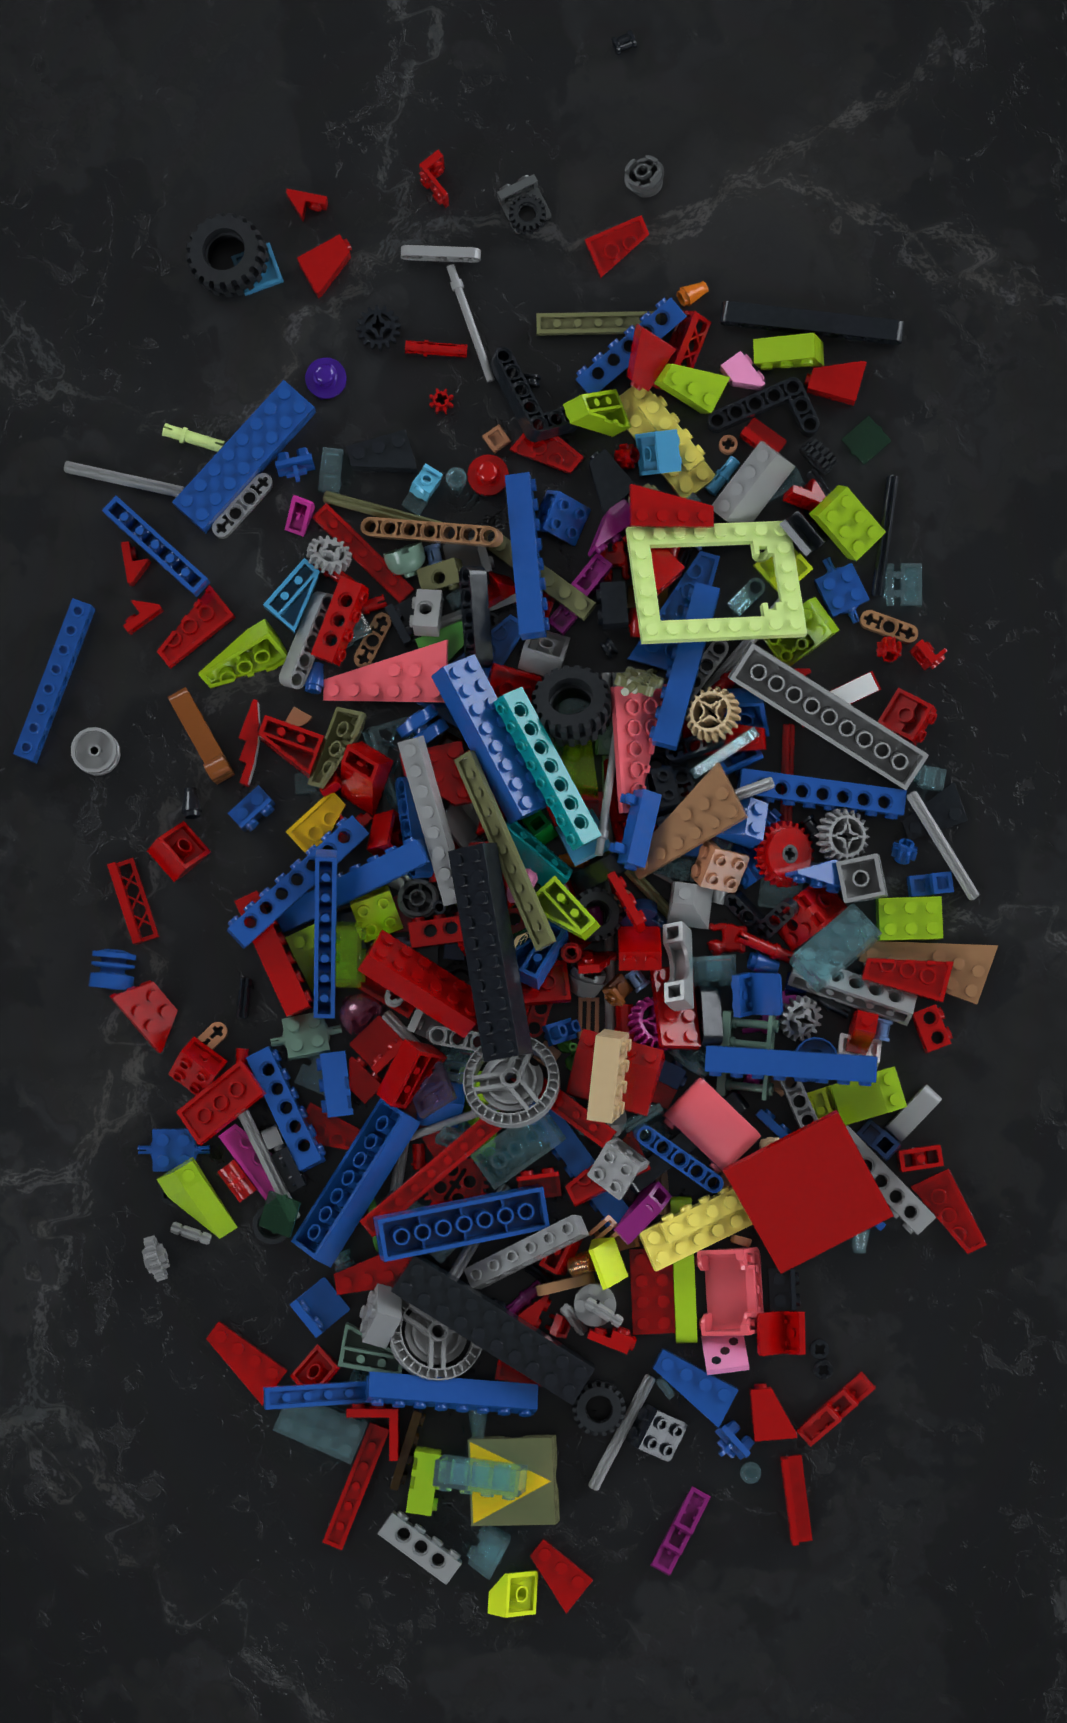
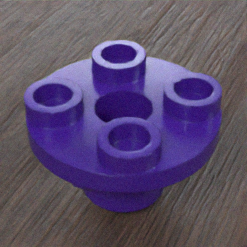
M320 358L309 365L305 374L307 388L314 396L319 399H331L338 396L344 390L347 376L344 367L337 360Z

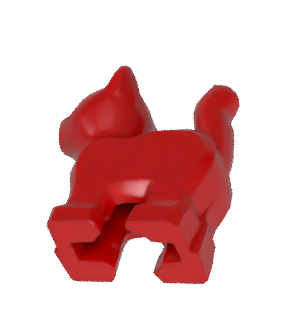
M619 541L612 546L614 551L609 552L606 548L600 555L613 564L612 568H622V577L628 580L630 578L628 574V558L624 551L623 541ZM612 569L603 582H612Z
M731 923L709 924L710 930L722 931V941L714 939L707 942L708 950L714 957H720L724 952H745L746 945L737 943L735 938L739 936L737 933L740 929L747 932L746 926H737Z

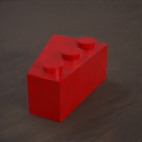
M265 715L258 732L259 740L310 778L325 738L323 735Z
M404 1039L376 1094L391 1107L405 1109L422 1089L420 1085L428 1076L430 1078L433 1076V1069L440 1061L444 1062L448 1057L433 1045Z

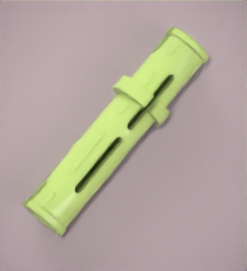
M165 423V428L162 431V436L179 440V443L184 444L186 442L216 452L225 445L224 440L189 431L186 427L179 428Z

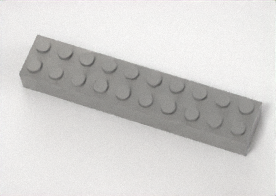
M751 641L728 675V678L904 790H907L929 756L925 751Z

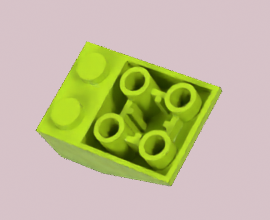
M816 597L803 603L807 628L806 637L763 639L776 658L789 666L795 664L840 631Z

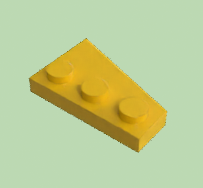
M335 792L318 801L286 833L304 852L314 844L319 846L323 842L321 838L329 830L332 832L346 804Z

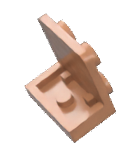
M708 840L700 847L699 855L691 868L690 876L700 887L735 893L750 858L743 853L721 849L713 840Z

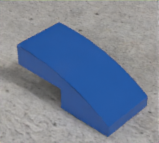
M952 871L906 877L909 897L954 892Z

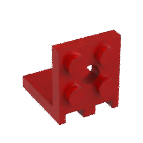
M809 885L792 898L799 906V911L791 918L797 922L798 928L792 925L790 919L777 932L793 951L847 910L848 907L837 893L826 892L825 888H812ZM787 906L783 912L786 914L790 908ZM772 915L773 921L780 924V919Z
M366 1403L349 1404L346 1409V1418H389V1461H398L400 1456V1408L393 1407L392 1404H384L383 1406H373Z

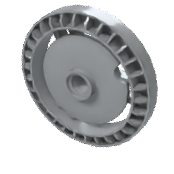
M531 1038L532 1054L489 1061L480 1075H478V1072L485 1062L481 1046L476 1049L469 1058L464 1070L463 1089L469 1106L480 1119L500 1128H520L538 1121L552 1108L560 1090L561 1080L556 1060L544 1044ZM533 1054L544 1063L548 1071L547 1086L540 1099L538 1097L543 1089L544 1077L539 1065L533 1066L530 1064ZM511 1078L517 1079L512 1084L507 1083V1081ZM476 1082H480V1087H475ZM477 1094H482L485 1100L495 1109L516 1113H502L492 1110L479 1099Z
M401 1299L402 1320L394 1335L390 1338L389 1344L395 1359L407 1372L428 1380H448L460 1376L476 1362L482 1348L470 1341V1346L464 1358L458 1364L446 1368V1363L453 1361L461 1354L467 1339L404 1299ZM408 1309L412 1311L409 1316L405 1314ZM402 1321L406 1322L405 1340L408 1348L416 1358L427 1363V1366L419 1363L408 1352L402 1338ZM433 1328H437L440 1331V1337L433 1335ZM433 1365H440V1368H433Z

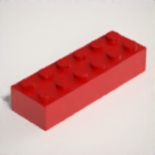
M259 891L234 901L241 916L245 913L243 909L251 901L256 903L261 898ZM262 904L260 906L261 912L269 914L268 907L270 905ZM247 918L244 920L246 927L254 928L256 926L254 919ZM276 920L253 941V944L286 1017H292L312 1008L311 1002H314V998L310 990H305L303 983L306 982L301 971L296 970L294 964L297 962L293 953L287 951L285 946L288 944L284 933L278 931L277 926H279V923Z
M384 930L379 933L357 970L465 1039L477 1023L471 986Z

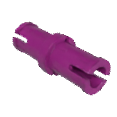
M535 1280L526 1290L520 1291L518 1293L519 1296L507 1305V1309L517 1315L527 1305L530 1306L532 1301L538 1296L536 1285L541 1283Z

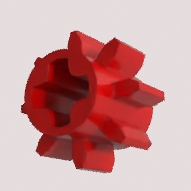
M436 388V394L429 395V398L434 401L429 404V407H435L436 414L439 411H444L447 414L448 407H454L449 402L454 399V396H448L446 388L444 391H439ZM442 398L445 404L441 405L438 399Z
M620 444V450H615L614 460L621 468H635L634 463L638 462L640 458L638 449L634 447V444Z
M887 636L881 642H877V656H882L884 662H893L898 656H902L901 641L896 642L895 637Z

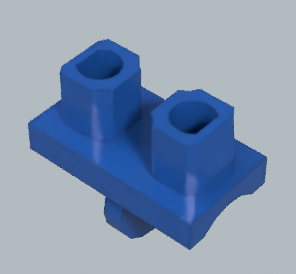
M306 447L296 450L297 457L289 458L288 452L278 453L275 465L279 477H295L296 482H301V475L307 474V471L315 470L312 454H309Z
M571 1018L545 1025L542 1027V1030L545 1032L544 1038L548 1041L547 1044L550 1047L578 1038L576 1033L580 1032L581 1028L577 1019L571 1021Z
M735 1420L720 1426L714 1432L721 1438L717 1442L722 1448L718 1454L721 1457L727 1454L731 1459L736 1455L741 1460L751 1454L749 1450L754 1445V1441L748 1435H745L741 1440L735 1436L741 1429Z

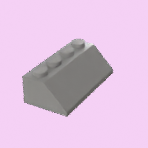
M760 441L712 504L714 512L729 523L754 522L796 466L764 441Z

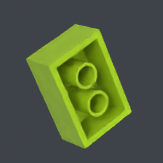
M838 485L809 513L847 559L857 561L886 533L846 486Z
M942 896L876 899L877 941L943 939Z

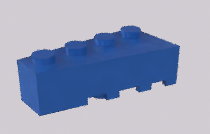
M661 1348L652 1366L653 1369L719 1428L738 1392V1388L715 1375H707V1372L700 1367Z

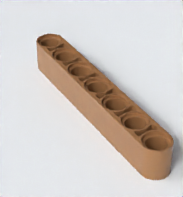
M367 517L361 522L362 532L373 538L482 547H498L503 542L502 532L491 526ZM375 523V530L370 532V525ZM395 524L396 529L394 533L390 534L389 528ZM411 526H415V533L410 536L409 529ZM434 527L435 534L429 537L428 532L430 528ZM451 529H454L455 535L449 539L448 533ZM474 530L475 536L472 540H469L468 534ZM491 532H494L495 538L493 541L489 542L488 535Z

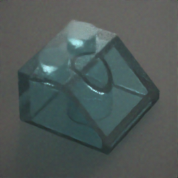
M736 954L692 958L694 984H698V986H711L710 983L719 982V986L731 985L732 975L736 974Z
M482 1526L477 1535L479 1541L476 1547L472 1545L466 1557L469 1558L468 1565L490 1580L510 1543L511 1535L495 1526Z

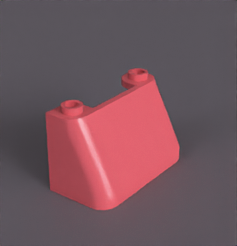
M702 1078L696 1079L662 1115L665 1118L663 1122L671 1130L674 1128L680 1130L709 1158L711 1162L709 1167L717 1174L720 1172L724 1174L723 1168L738 1161L761 1137L760 1133Z
M758 1247L705 1249L698 1251L695 1263L701 1271H705L707 1313L703 1314L699 1320L702 1336H743L756 1334L757 1314L764 1312L761 1256Z

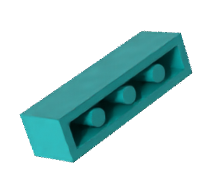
M505 821L525 869L529 868L537 873V882L541 887L554 876L563 885L568 882L573 869L518 822L509 825L508 821Z

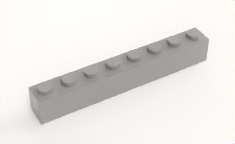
M424 735L398 742L397 744L444 906L457 903L448 851L455 850L456 848Z

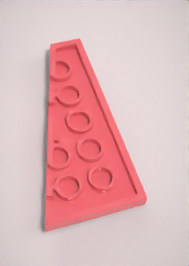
M449 640L324 679L323 701L445 703L431 676L443 666L448 665Z
M610 687L619 813H629L630 805L619 802L621 794H633L634 790L646 789L645 781L651 768L649 765L650 758L654 754L655 745H652V738H649L652 726L657 724L658 719L655 718L657 706H662L663 699L660 698L662 688H657L653 696L648 697L642 693H630L627 696H623L621 690L624 687Z

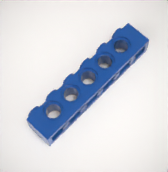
M664 297L655 305L657 310L652 314L648 311L639 319L641 321L639 325L649 328L653 334L662 338L687 316L672 298L666 300ZM657 314H664L667 321L665 325L657 324L655 320ZM631 325L623 332L626 335L623 339L619 341L616 338L608 345L609 351L605 354L600 352L592 359L594 363L589 368L585 365L576 372L578 377L575 380L586 394L599 392L628 367L631 352L625 351L624 343L626 341L633 342L634 325ZM615 354L619 357L618 365L612 366L608 363L609 355ZM594 368L603 370V377L601 379H595L592 376Z
M115 496L104 507L103 513L196 598L210 584L206 576L119 497Z
M267 1046L246 1057L255 1078L266 1092L264 1095L266 1102L298 1170L305 1172L325 1162V1149L321 1143H317L315 1138L317 1132L312 1124L309 1125L306 1119L308 1113L303 1105L300 1106L297 1100L299 1094L294 1086L291 1087L288 1081L291 1078L287 1069L282 1068L279 1062L282 1058L278 1050ZM273 1065L274 1073L271 1076H267V1067ZM278 1084H282V1093L276 1095L275 1087ZM291 1103V1105H292V1110H291V1112L288 1113V1114H285V1112H284V1106H285V1104ZM299 1121L301 1129L294 1133L292 1126L295 1122ZM308 1140L310 1148L303 1152L301 1145L304 1141Z

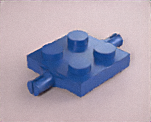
M830 557L824 559L822 562L828 572L824 576L815 579L814 583L831 618L848 613L852 624L859 622L860 618L856 609L870 599L853 564L850 563L846 566L835 568Z
M187 1128L152 1129L151 1146L138 1145V1154H151L153 1172H166L174 1169L191 1157L196 1161L198 1154H210V1145L198 1146Z

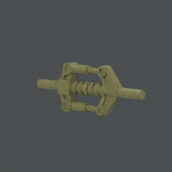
M627 667L624 673L616 674L614 684L624 687L621 690L623 696H627L630 693H642L645 696L652 697L657 688L661 689L663 687L664 679L656 675L658 668L651 667L648 670Z

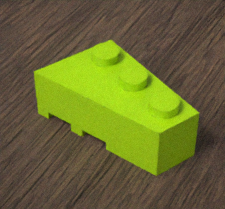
M666 364L654 384L700 414H711L730 377L676 364Z
M617 389L581 394L563 404L570 424L611 437L631 428Z
M416 1446L406 1513L431 1516L432 1511H437L438 1498H434L435 1490H440L442 1478L438 1477L439 1468L443 1469L445 1456L441 1455V1449Z

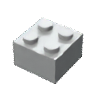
M377 1283L374 1290L369 1292L367 1304L361 1307L359 1315L362 1318L360 1325L362 1342L385 1349L402 1320L401 1298L391 1292L392 1287Z

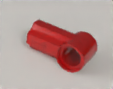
M633 1004L615 1006V1031L629 1032L632 1029L627 1024L631 1021L628 1015L632 1013L631 1008ZM629 1034V1039L636 1043V1041H633L635 1035Z

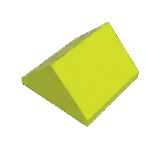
M615 1238L593 1239L589 1247V1253L602 1289L605 1290L627 1278L628 1274Z

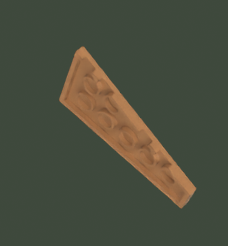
M719 762L713 766L653 833L645 868H637L634 871L638 879L641 880L748 818Z
M865 941L858 961L865 963L867 958L954 961L946 994L978 1004L998 945Z

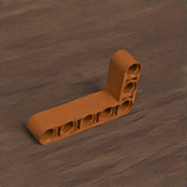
M184 687L168 696L172 707L202 758L203 766L211 780L218 785L234 776L233 769L188 689Z

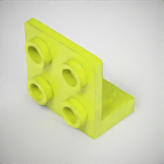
M388 885L382 886L350 902L364 942L376 939L382 930L390 934L403 929V924Z

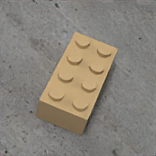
M604 1029L596 1035L587 1120L612 1124L624 1113L625 1102L622 1101V1096L627 1090V1081H624L630 1064V1061L627 1060V1051L630 1052L632 1039H629V1032Z

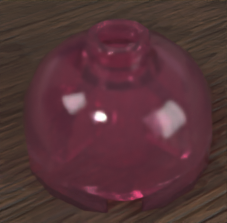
M364 993L353 996L349 995L343 1000L340 1010L341 1023L349 1034L352 1035V1032L360 1034L373 1021L371 1019L375 1015L380 1016L382 1007L370 995Z

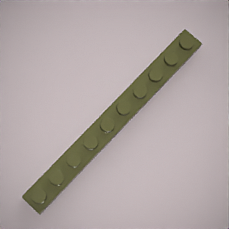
M469 750L455 759L454 762L489 843H497L502 873L535 950L540 951L556 942V938L475 751Z

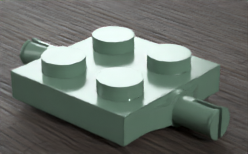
M313 1012L282 1019L283 1037L270 1040L272 1048L285 1045L288 1058L291 1061L331 1052L329 1044L330 1035L342 1033L341 1024L328 1027L325 1018H314Z

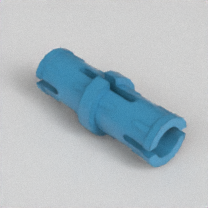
M730 456L721 469H717L716 475L705 487L706 491L716 496L722 486L730 481L731 475L741 463L735 457Z

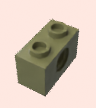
M451 558L419 568L417 574L421 589L459 590V571L463 567L461 559ZM444 573L445 580L443 583H440L439 578Z

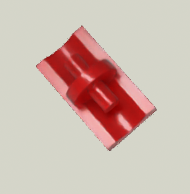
M235 1159L217 1172L239 1202H242L257 1190Z

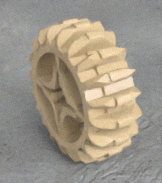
M708 686L707 692L700 689L701 695L693 694L695 700L689 701L691 708H687L688 715L685 716V720L688 722L686 724L687 727L699 740L705 739L709 743L712 739L718 743L719 737L726 740L725 734L733 735L731 729L738 728L735 722L741 720V717L738 715L741 713V709L738 707L740 705L739 701L735 699L733 693H729L725 688L721 690L720 687L716 686L713 690L712 687ZM709 710L715 713L718 718L716 719L714 716H711Z

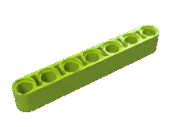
M691 1196L671 1197L670 1209L673 1215L680 1212L679 1208L690 1203L692 1205ZM694 1254L672 1264L676 1344L697 1343L695 1265Z

